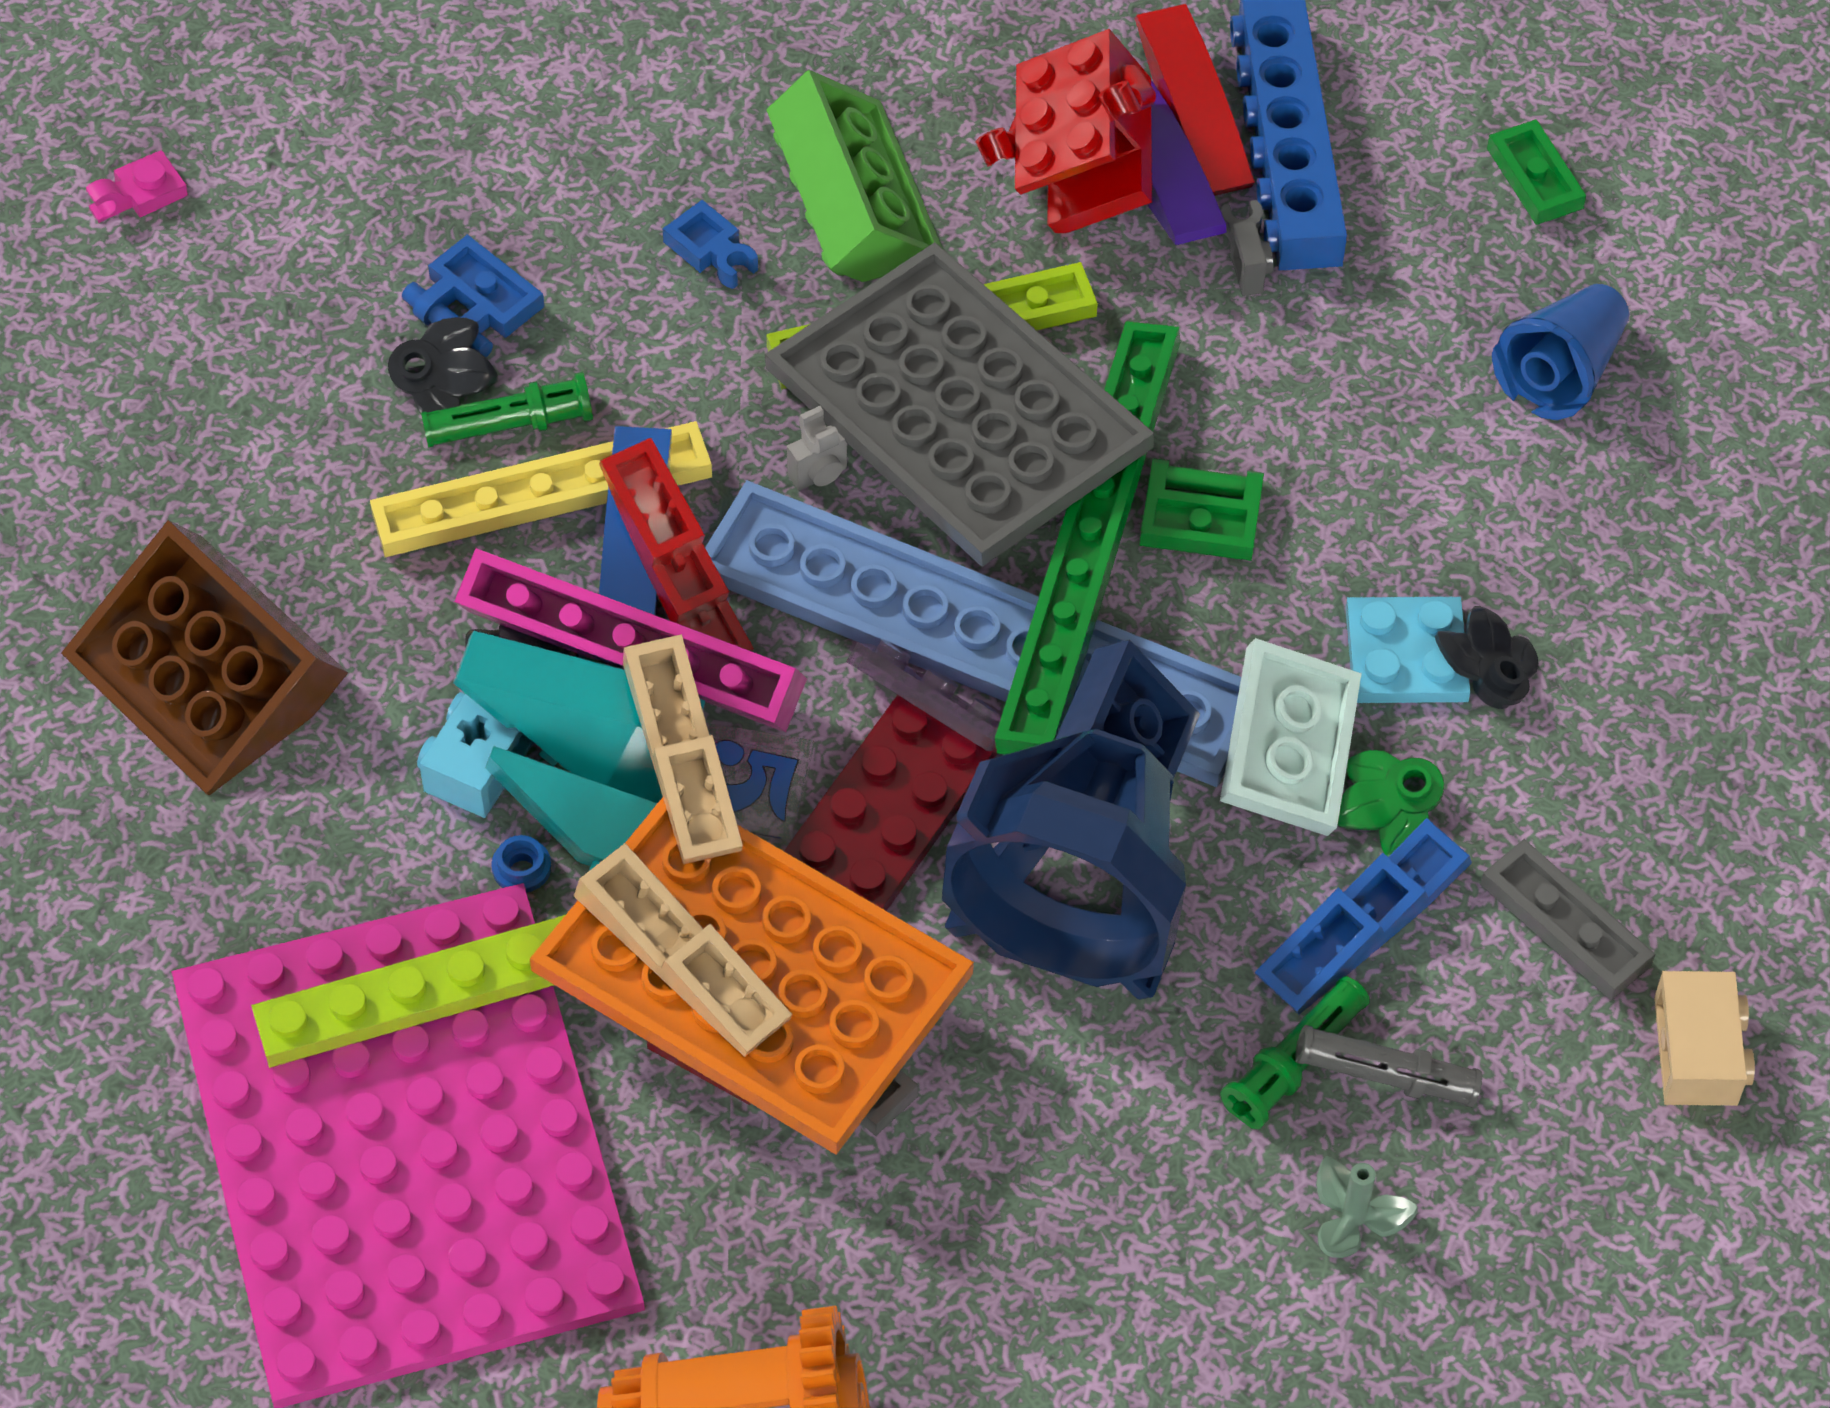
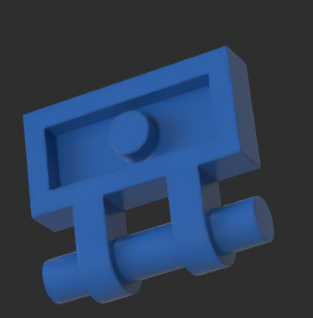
M468 234L428 265L429 276L435 282L434 285L425 290L418 283L412 282L405 287L402 293V299L413 307L414 316L425 325H430L442 319L459 317L447 307L455 300L459 301L469 309L460 318H468L479 324V332L471 348L481 353L484 357H487L492 351L493 343L481 333L492 327L506 338L545 307L544 296L540 290Z

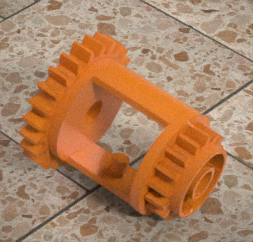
M826 1306L802 1310L799 1334L790 1335L787 1346L668 1361L663 1352L646 1354L643 1357L641 1367L614 1370V1378L611 1379L612 1386H604L599 1389L597 1408H769L790 1405V1408H870L861 1357L859 1353L850 1354L849 1344H846L845 1326L842 1325L841 1313L838 1312L837 1306Z

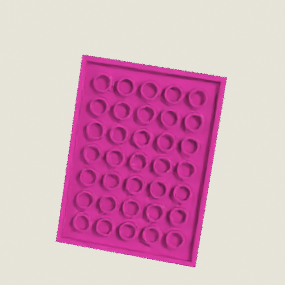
M524 883L171 971L274 1408L286 1407L645 1311L644 1300L553 986L271 1068L268 1066L251 1006L253 1004L535 924Z

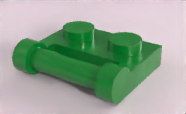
M1153 458L1141 528L1140 546L1252 561L1264 473L1247 471V476L1212 472L1169 466L1170 460ZM1166 488L1240 497L1243 500L1166 490Z

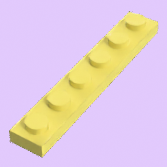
M697 421L665 428L672 429L670 472L677 485L712 478V464ZM613 441L370 500L371 511L384 556L389 557L606 504L608 484L599 463L600 460L612 455Z

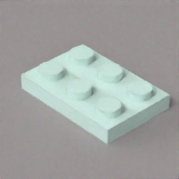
M1255 638L1246 648L1220 801L1326 836L1331 834L1338 824L1362 673Z

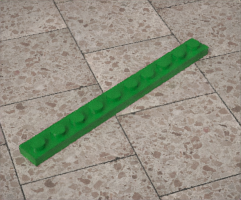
M1126 321L1104 390L1154 432L1181 343L1180 330L1178 326ZM1147 453L1073 503L1066 510L995 735L998 754H1009L1055 740L1075 694Z

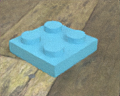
M1347 597L1346 619L1350 668L1353 671L1362 673L1357 703L1469 702V679L1459 675L1452 669L1435 640V635L1438 631L1465 633L1461 597Z

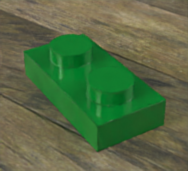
M1537 119L1489 135L1487 150L1535 225L1584 209L1585 192Z

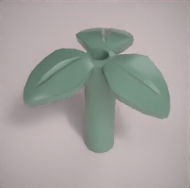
M1325 1156L1317 1173L1316 1187L1318 1197L1325 1206L1342 1212V1217L1321 1225L1317 1235L1319 1248L1325 1255L1333 1258L1351 1256L1361 1248L1360 1225L1364 1224L1381 1237L1390 1236L1405 1228L1414 1219L1418 1212V1206L1412 1201L1396 1195L1385 1194L1371 1200L1376 1172L1371 1165L1358 1163L1350 1171L1336 1159Z

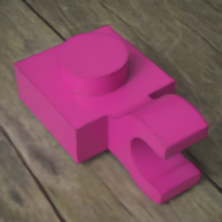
M162 150L115 169V182L110 179H99L85 187L86 192L94 202L89 205V210L98 223L132 207L141 218L188 196L185 182Z

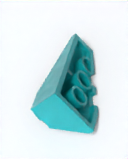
M478 631L472 632L453 684L506 728H517L542 749L539 755L553 767L559 763L572 774L658 803L663 798L625 670ZM700 699L703 710L706 701Z

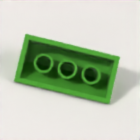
M808 69L766 109L775 131L773 137L777 145L783 150L791 170L789 177L794 186L799 190L807 210L805 212L806 219L815 230L822 247V259L833 273L865 282L883 277L934 242L942 248L880 100Z

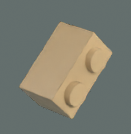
M1662 971L1654 1001L1664 1105L1738 1106L1745 1085L1753 1084L1755 1061L1753 1050L1744 1049L1742 1031H1746L1748 1028L1749 1005L1746 995H1738L1736 973Z

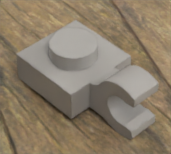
M818 406L799 416L801 439L787 445L788 477L798 491L813 484L816 486L828 485L836 480L843 470L847 469V443L838 433L835 426L832 427L830 425L826 427L824 411L821 406Z

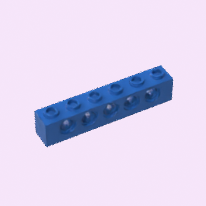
M1240 0L1239 15L1230 17V39L1232 47H1241L1242 55H1238L1236 60L1237 82L1239 87H1248L1249 96H1244L1243 117L1246 128L1255 127L1256 136L1250 138V161L1252 169H1262L1263 178L1257 179V201L1263 210L1269 211L1270 220H1264V241L1269 242L1271 251L1276 254L1278 271L1343 267L1347 233L1305 0Z

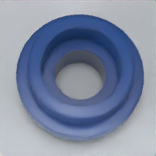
M525 835L510 837L499 846L493 855L491 864L493 877L502 888L524 883L526 893L532 892L540 888L550 876L551 858L549 852L532 837ZM518 861H527L533 865L524 871L511 870L512 865Z

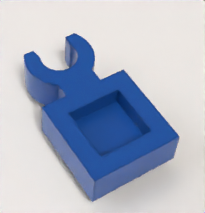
M704 200L699 201L662 229L663 242L699 273L712 264L717 268L719 281L728 288L734 289L738 286L737 271L732 266H745L753 274L758 271V256L755 250L748 245L741 244L739 241V229Z

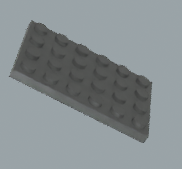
M935 242L765 354L766 369L809 409L812 410L821 406L824 411V422L828 426H835L846 443L982 567L1154 448V432Z

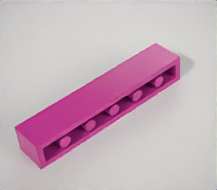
M477 548L474 551L454 601L474 615L623 670L624 647L682 634L700 699L783 732H786L807 681V678L794 667Z

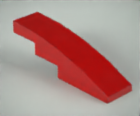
M1182 4L1136 15L1135 22L1153 82L1185 133L1214 196L1251 188L1255 182L1236 123L1206 45L1187 5Z
M648 438L600 460V468L621 518L669 620L753 652L754 648L727 600L729 590L703 545L705 534L652 438Z

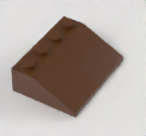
M167 520L61 652L75 668L207 795L214 793L311 719L348 674L338 662L201 535Z

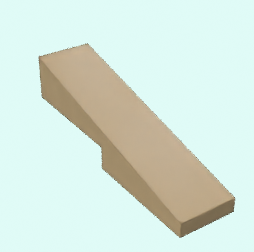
M682 634L624 647L623 667L683 864L742 851L743 844L713 735L709 736Z
M626 843L579 879L574 897L744 1057L791 1019L793 1014L714 927L709 924L703 929Z

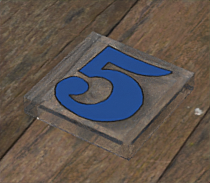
M706 723L709 736L713 735L737 824L772 845L787 847L795 834L814 751V740Z

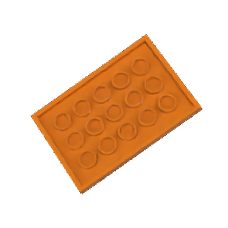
M662 798L625 843L703 929L709 924L714 927L793 1014L791 1019L744 1057L579 901L573 905L530 957L531 971L837 1155L971 978L974 962L738 824L743 844L742 851L683 864L666 805Z

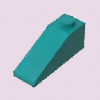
M493 746L485 767L577 862L590 866L589 871L622 846L658 804Z

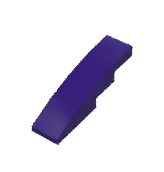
M1151 81V86L1156 92V100L1151 105L1152 203L1147 204V206L1175 245L1227 233L1226 222L1202 167L1171 108L1153 81Z

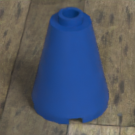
M1593 284L1508 325L1500 334L1499 341L1494 346L1491 356L1494 374L1504 393L1512 401L1519 394L1538 405L1539 407L1531 412L1540 418L1561 420L1574 416L1591 399L1629 321V308L1625 299L1618 291L1608 285Z

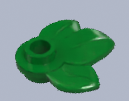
M1369 750L1354 755L1348 759L1346 774L1354 785L1350 786L1342 795L1337 826L1353 830L1372 831L1379 829L1381 848L1383 853L1389 857L1426 818L1429 819L1428 812L1436 808L1442 800L1444 779L1440 770L1426 759L1407 758L1400 761L1385 751ZM1411 777L1421 778L1426 783L1424 788L1418 792L1408 791L1403 785Z

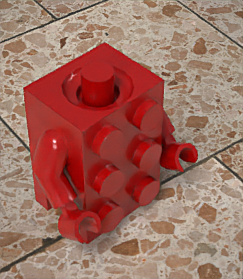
M1107 29L1016 64V115L1009 131L1006 132L1003 127L993 129L980 136L975 143L987 167L992 166L1002 158L1006 160L1015 158V190L1020 195L1048 185L1047 225L1054 233H1069L1152 203L1151 105L1156 100V92L1151 86V77L1114 33Z

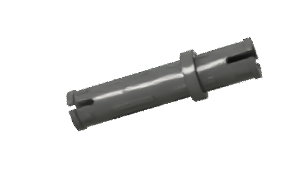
M1304 1025L1300 1032L1295 1052V1062L1299 1064L1305 1063L1355 1078L1404 1089L1405 1096L1416 1099L1425 1094L1461 1103L1472 1108L1477 1102L1482 1086L1483 1076L1481 1070L1476 1068L1469 1069L1432 1059L1429 1051L1416 1049L1412 1054L1373 1044L1365 1040L1313 1029L1312 1026ZM1341 1052L1380 1062V1064L1375 1065L1336 1055V1053ZM1404 1068L1421 1074L1439 1077L1441 1080L1437 1081L1416 1074L1398 1071L1397 1069Z

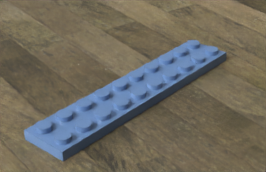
M746 480L705 547L728 590L1006 702L1039 596ZM1097 620L1075 693L1095 648L1130 639L1200 713L1177 772L1218 787L1225 773L1241 677Z

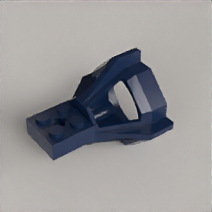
M1130 639L1095 648L1055 740L979 763L957 812L956 818L958 823L947 845L941 900L951 909L945 923V928L954 937L977 934L1000 956L1094 987L1121 983L1135 998L1141 1000L1155 995L1177 937L1186 889L1184 864L1169 850L1170 801L1174 784L1173 779L1200 713ZM999 842L994 848L992 847L991 843ZM1049 847L1066 852L1099 867L1123 884L1121 915L1096 913L1069 906L1037 891L1026 884L1024 880Z

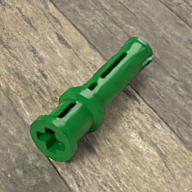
M583 372L575 373L572 380L540 386L537 381L530 382L529 386L524 387V392L477 401L427 413L426 411L421 412L428 448L438 444L484 436L532 425L533 430L539 429L540 432L547 430L548 425L551 423L582 417L585 422L593 421L590 397Z
M1343 976L1340 978L1332 990L1302 1018L1276 1047L1271 1046L1260 1049L1253 1058V1067L1238 1082H1229L1221 1090V1100L1225 1108L1251 1129H1261L1269 1120L1268 1112L1284 1095H1293L1301 1086V1081L1303 1080L1302 1072L1309 1064L1295 1062L1297 1041L1304 1025L1318 1029L1330 1017L1319 1030L1339 1034L1361 1010L1370 1004V997L1364 987L1350 977Z

